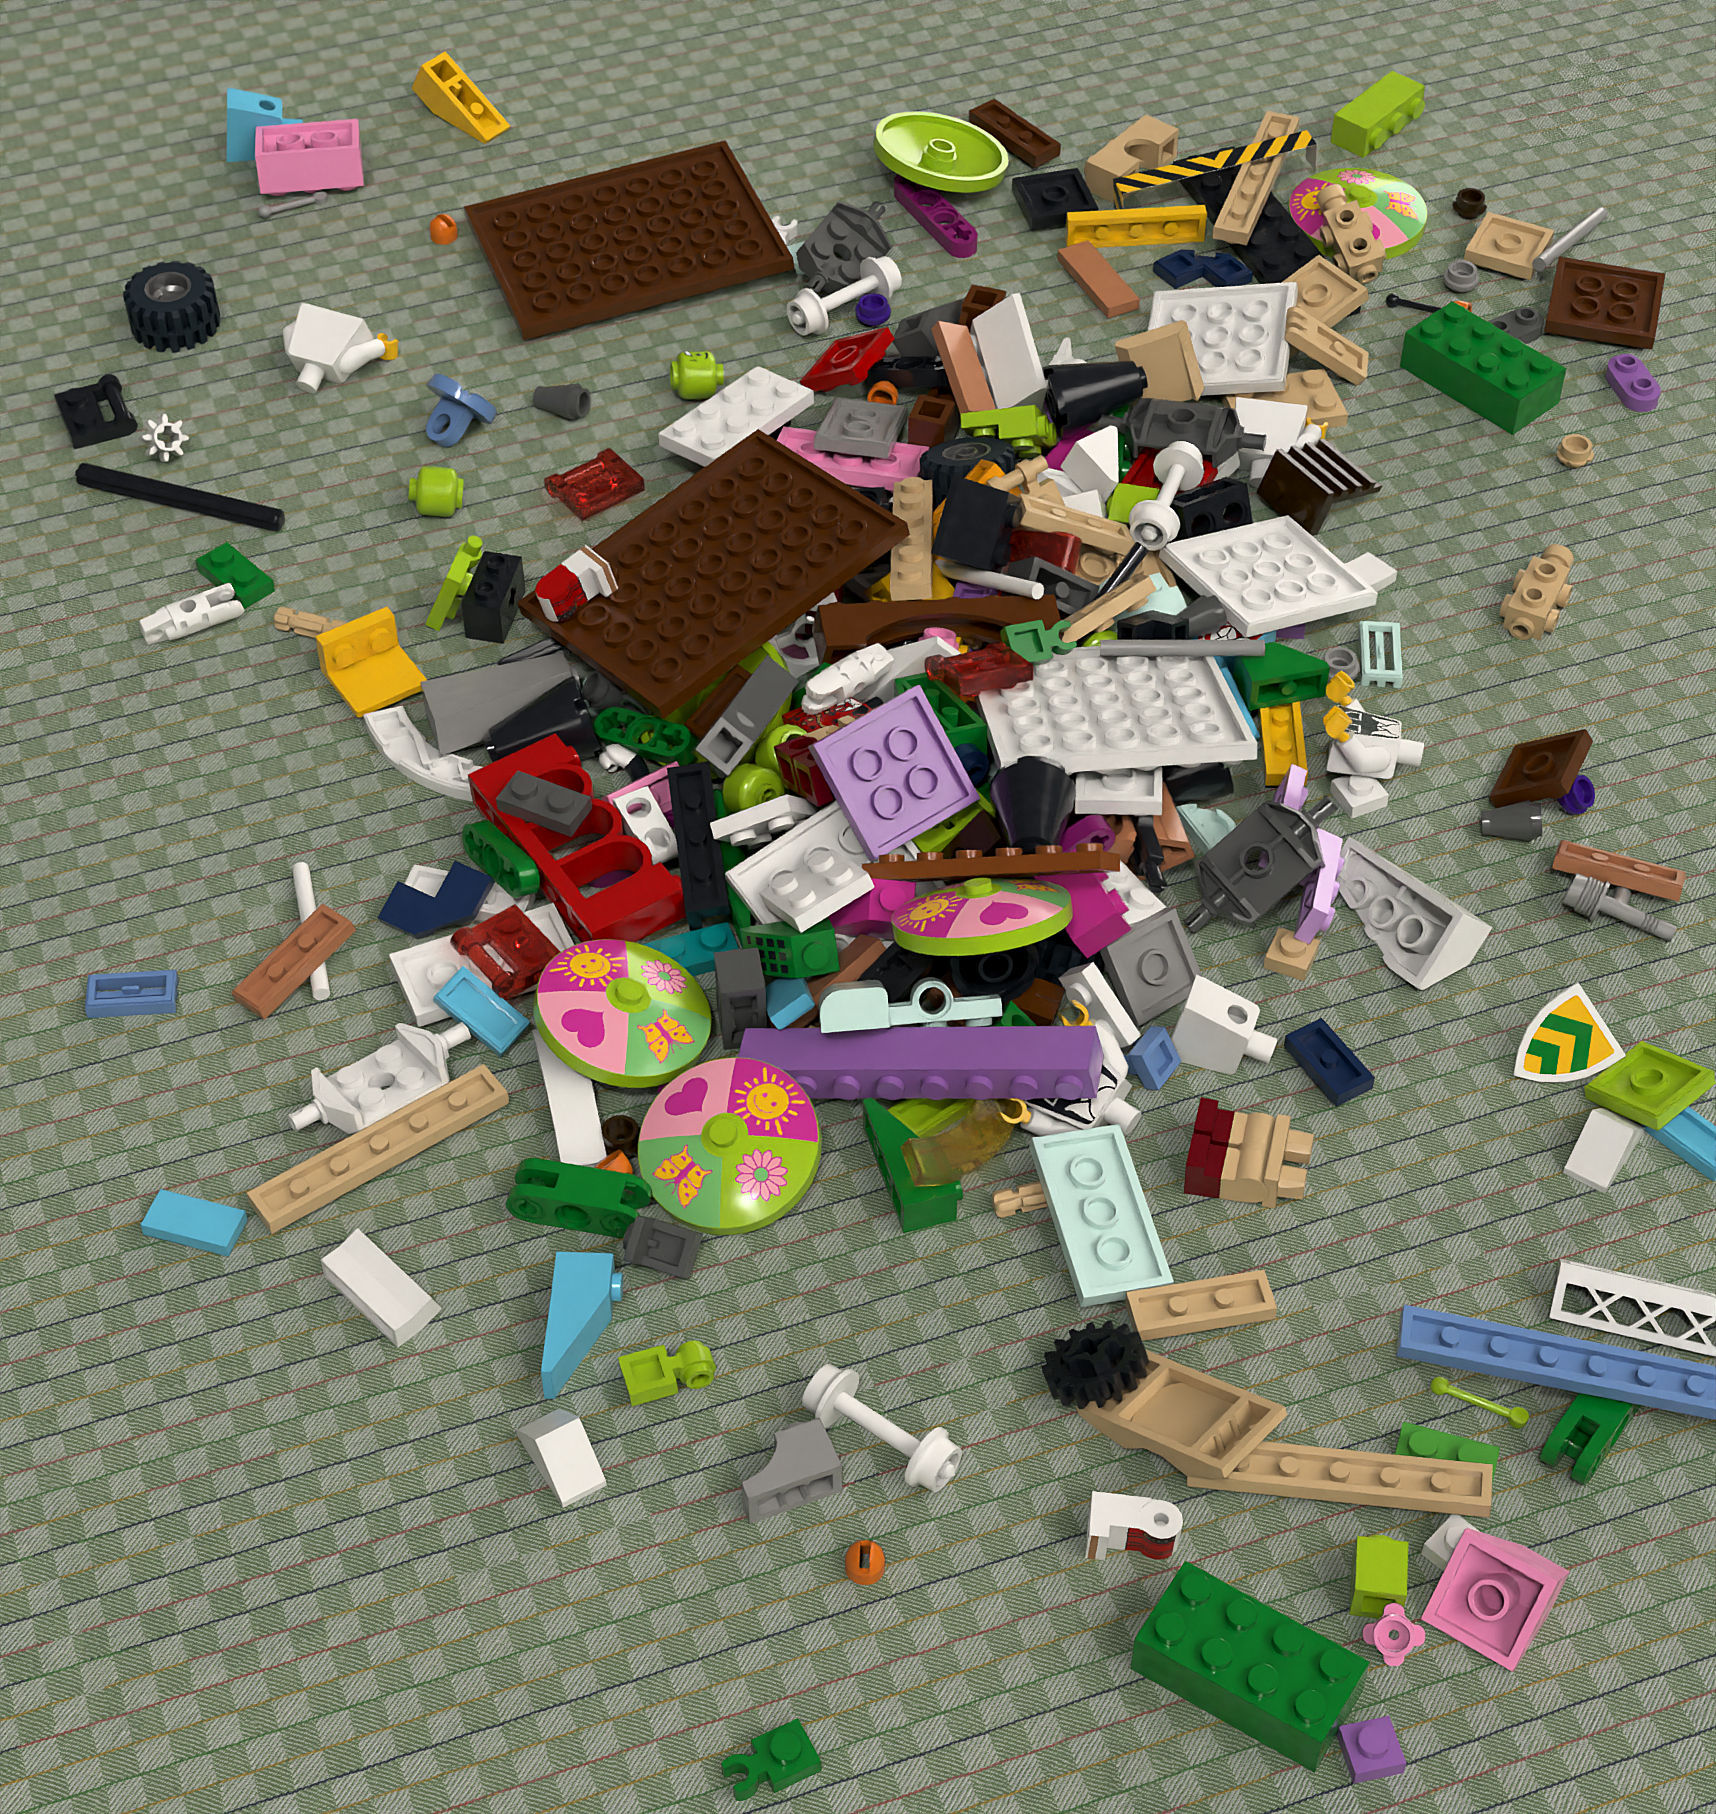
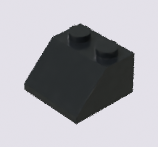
M953 475L931 553L956 564L1000 574L1002 567L1008 564L1011 556V545L1009 542L1013 528H1017L1022 517L1021 498L1009 492Z

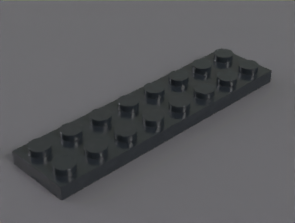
M1233 146V147H1229V148H1221V149H1219V150H1217V151H1213V152H1209V153H1205V154L1192 155V156H1189L1188 158H1184V159H1180V160L1173 161V164H1174V163H1178V162H1182V161H1186V160H1190V159H1194V158H1198V157H1202V156H1206V155H1210V154H1214V153H1218V152H1222V151H1226V150H1230V149H1234L1235 147ZM1242 164L1178 180L1197 205H1205L1207 217L1213 225L1217 221ZM1270 192L1247 245L1228 243L1245 266L1253 271V276L1260 284L1281 283L1316 256L1320 255L1325 258L1272 192ZM1361 306L1346 317L1360 314Z

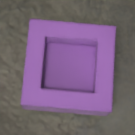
M1389 1716L1339 1726L1337 1739L1353 1784L1404 1773L1406 1761Z

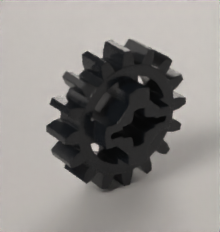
M1106 1321L1102 1328H1095L1093 1322L1087 1323L1086 1329L1080 1331L1075 1329L1069 1330L1071 1338L1067 1341L1056 1339L1054 1345L1057 1351L1045 1352L1044 1357L1047 1364L1041 1366L1051 1396L1053 1398L1060 1397L1062 1405L1067 1406L1076 1400L1078 1408L1084 1409L1090 1401H1095L1098 1408L1104 1406L1105 1400L1111 1398L1116 1401L1122 1400V1390H1136L1138 1388L1135 1378L1147 1376L1145 1365L1149 1363V1358L1139 1332L1131 1333L1128 1324L1124 1323L1117 1329H1114L1112 1321Z

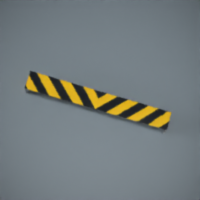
M1305 130L1113 179L1115 210L1123 209V194L1302 148H1306V159L1316 172L1317 143L1310 133Z

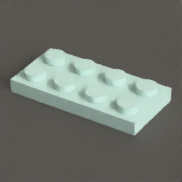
M1120 1124L1033 1137L1029 1149L1080 1306L1086 1307L1125 1300L1126 1292L1174 1284Z

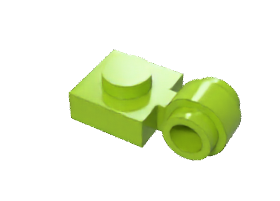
M696 1340L680 1345L676 1350L675 1356L668 1357L664 1344L618 1357L619 1369L631 1406L678 1394L676 1379H680L690 1389L704 1388L714 1380V1373L716 1371L711 1350L704 1346L702 1342Z

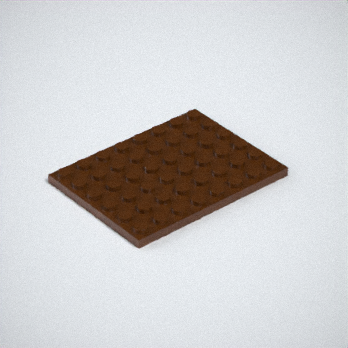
M726 140L464 206L466 220L523 340L538 338L549 333L576 328L587 323L610 319L614 316L633 311H641L648 307L675 302L682 298L709 293L716 289L743 284L747 281L777 275L794 269L792 254Z
M757 429L592 548L595 553L609 563L618 586L616 591L607 597L599 592L586 603L578 606L576 613L563 621L547 619L535 590L518 601L517 605L523 616L660 718L664 719L908 537L910 532L907 522Z

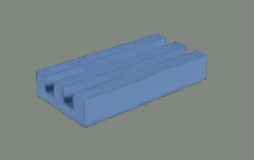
M177 970L88 975L85 1001L87 1018L176 1013L175 999H177L178 995L176 986L179 983Z

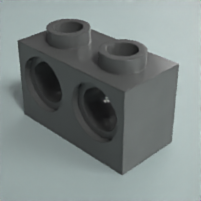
M758 947L714 953L717 1012L724 1050L740 1048L745 1028H767L766 989Z

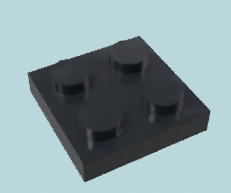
M1078 168L1012 178V191L1031 229H1046L1051 226L1066 224L1067 212L1098 211L1099 207Z

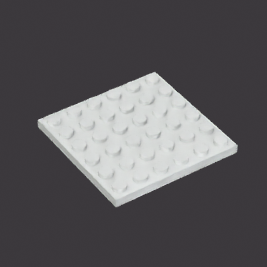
M1100 646L1075 647L1066 655H1058L1052 652L1053 659L1048 663L1011 670L1006 652L965 655V672L980 717L987 723V738L998 769L1004 766L1007 768L1017 763L1018 758L1024 756H1043L1059 762L1065 768V773L1068 776L1080 771H1094L1107 774L1116 771V769L1124 768L1150 771L1157 769L1159 766L1167 765L1193 768L1201 763L1211 762L1236 765L1242 763L1243 760L1257 759V742L1213 656H1100Z

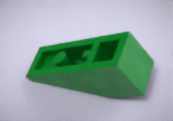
M872 1097L863 1099V1129L903 1233L955 1221L957 1218V1201L963 1199L962 1186L957 1173L950 1174L942 1155Z

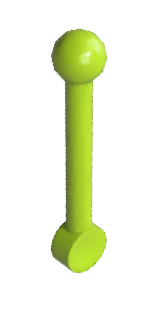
M1441 1376L1435 1377L1430 1383V1389L1436 1395L1448 1394L1508 1418L1509 1424L1514 1428L1520 1429L1527 1425L1529 1413L1522 1407H1514L1511 1410L1449 1385L1448 1380Z

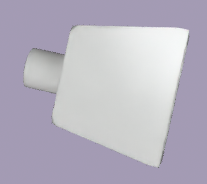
M1199 975L1195 977L1171 1037L1181 1062L1228 1075L1235 1074L1243 1054L1268 1064L1278 1039L1254 1030L1260 1012L1258 1005Z

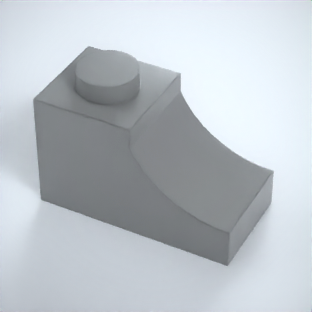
M820 1418L808 1422H795L786 1426L782 1431L774 1433V1455L769 1463L759 1473L741 1482L742 1508L749 1524L842 1492V1464Z

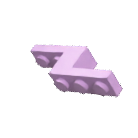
M1291 764L1274 792L1272 801L1282 803L1299 811L1309 789L1304 787L1307 770ZM1320 828L1317 829L1326 867L1322 869L1318 866L1299 883L1304 886L1294 938L1307 944L1311 943L1318 930L1325 932L1333 919L1335 908L1330 905L1333 903L1340 887V883L1335 880L1340 874L1345 858L1340 856L1343 839ZM1261 851L1258 866L1265 868L1269 862V854Z

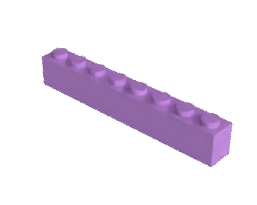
M1096 1026L890 1027L821 1033L820 1028H784L782 1030L777 1028H745L738 1057L760 1060L780 1068L798 1082L809 1099L841 1098L853 1100L856 1098L872 1097L888 1100H897L899 1098H929L932 1100H941L943 1098H973L977 1100L988 1098H1018L1021 1100L1063 1098L1075 1100L1078 1098H1097L1104 1054Z

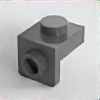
M637 1216L635 1222L629 1225L624 1235L623 1248L626 1251L623 1260L631 1264L644 1265L683 1279H690L703 1234L653 1217Z

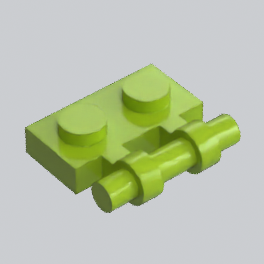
M469 536L467 541L460 545L427 618L426 626L440 631L445 617L451 620L454 619L462 601V598L457 595H465L473 577L471 569L477 566L482 557L481 547L483 542L478 536Z

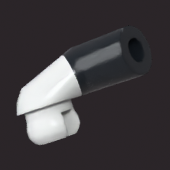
M619 744L606 746V751L599 755V762L604 769H607L608 772H615L621 766L627 771L632 782L650 773L642 756Z

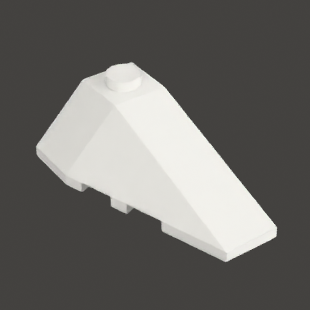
M1349 837L1340 852V856L1345 858V861L1335 881L1340 883L1339 892L1348 906L1356 911L1365 925L1364 931L1368 937L1376 942L1384 954L1382 958L1388 968L1418 989L1424 990L1469 965L1492 927L1449 898Z

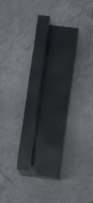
M709 761L667 768L685 912L690 931L703 928L702 918L730 914L721 842L714 839L710 826L711 822L717 820Z

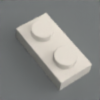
M1094 962L1071 968L1058 978L1066 990V996L1070 1003L1076 1007L1071 1000H1077L1088 1010L1089 1019H1095L1115 1037L1120 1048L1130 1046L1141 1036Z

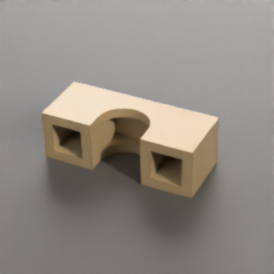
M1145 114L1114 140L1109 141L1095 155L1088 158L1084 166L1085 182L1090 192L1114 203L1113 179L1139 173V167L1151 170L1168 165L1177 156L1179 129ZM1133 192L1123 194V200Z

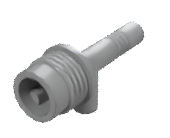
M1576 872L1564 896L1563 904L1574 908V911H1578L1582 915L1586 914L1590 921H1593L1599 910L1637 928L1644 929L1668 942L1671 941L1677 926L1661 919L1658 920L1657 917L1654 918V916H1650V914H1646L1628 905L1631 891L1628 888L1618 886L1614 890L1613 896L1610 897L1606 895L1610 882L1606 881L1604 883L1591 876L1586 877Z

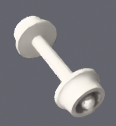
M887 256L877 259L868 257L862 260L860 265L861 280L820 299L809 288L798 291L796 298L787 304V315L792 327L803 336L810 333L819 335L827 331L829 326L827 312L867 292L868 294L876 293L883 295L887 301L890 300L892 293L900 289L902 285V278L897 265Z
M1176 441L1157 454L1153 464L1154 473L1159 481L1163 483V486L1156 500L1138 502L1132 508L1129 515V531L1134 543L1139 542L1148 550L1155 551L1162 549L1177 536L1180 529V521L1175 511L1170 508V505L1177 490L1186 491L1195 488L1200 484L1204 474L1202 454L1193 444L1186 441Z
M826 1364L820 1368L810 1380L804 1392L802 1405L815 1415V1419L820 1418L825 1428L830 1427L844 1414L911 1458L905 1472V1482L912 1488L921 1485L935 1493L940 1491L949 1482L951 1477L955 1476V1471L962 1457V1450L948 1439L949 1433L947 1430L937 1427L921 1442L854 1398L859 1384V1374L853 1369L842 1371L831 1364Z

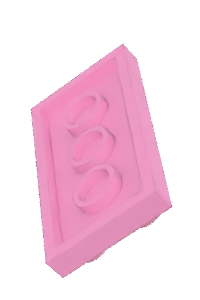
M783 426L777 438L778 442L845 484L852 485L854 488L885 487V490L891 493L894 490V482H901L909 477L921 478L919 459L925 451L929 450L927 446L896 442L888 459L814 449V437L817 431Z

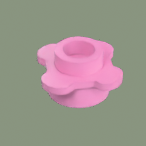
M1389 1603L1384 1607L1383 1615L1375 1623H1367L1364 1626L1363 1639L1367 1644H1373L1383 1654L1386 1664L1399 1666L1404 1662V1655L1409 1653L1413 1646H1421L1424 1643L1425 1631L1422 1626L1413 1624L1404 1615L1402 1605ZM1391 1630H1397L1399 1632V1637L1397 1639H1391L1389 1637V1632Z

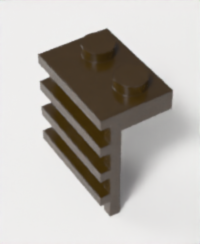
M1323 438L1319 439L1316 446L1311 442H1306L1302 449L1293 445L1287 453L1281 448L1276 449L1256 494L1282 516L1288 515L1311 536L1318 534L1332 504L1380 492L1382 485L1373 480L1338 451L1332 443Z

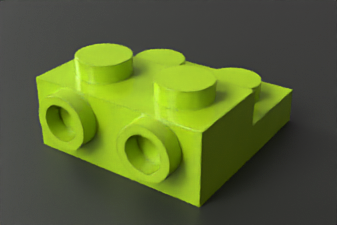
M1035 405L960 413L961 428L968 435L1005 441L1013 446L1015 454L1019 453L1021 458L1038 457L1041 455V451L1052 450V446L1057 444L1055 424L1050 423L1047 415H1044Z

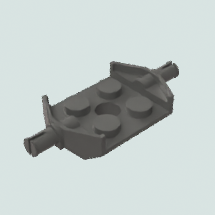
M841 201L836 203L796 252L799 269L809 277V282L804 288H813L816 294L820 290H825L828 294L835 293L861 280L860 265L862 260L868 257L877 259L889 252L893 246L877 221L885 213V206L882 205L877 212L875 211L881 202H873L867 211ZM833 251L839 253L844 258V261L839 260Z
M1140 398L1130 412H1125L1124 417L1102 414L1099 424V430L1110 425L1117 427L1118 432L1125 435L1126 443L1134 458H1138L1139 446L1163 450L1173 442L1186 441L1197 447L1201 454L1213 455L1212 468H1217L1236 454L1238 449L1248 448L1264 451L1267 437L1266 434L1244 433V427L1240 425L1237 412L1233 408L1155 398Z
M1327 795L1308 812L1304 809L1298 811L1282 803L1266 800L1195 863L1197 878L1203 896L1200 899L1202 905L1186 919H1183L1185 924L1196 934L1213 917L1219 916L1220 918L1255 929L1257 927L1255 921L1318 866L1322 869L1326 867L1317 829L1320 823L1335 810H1338L1337 806ZM1255 851H1265L1269 854L1267 866L1260 871L1249 870L1246 865L1249 855Z

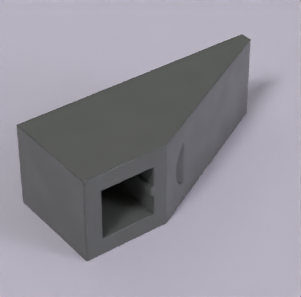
M965 298L901 319L894 334L895 339L892 341L901 356H940L931 328L937 321L958 324Z
M766 655L689 753L700 762L709 761L710 770L721 779L727 777L763 732L799 683V680Z

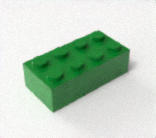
M1453 301L1405 332L1400 361L1401 368L1511 435L1520 431L1560 402L1567 369Z
M1184 1561L1134 1638L1130 1669L1315 1773L1336 1738L1339 1726H1343L1363 1692L1370 1661L1193 1564Z

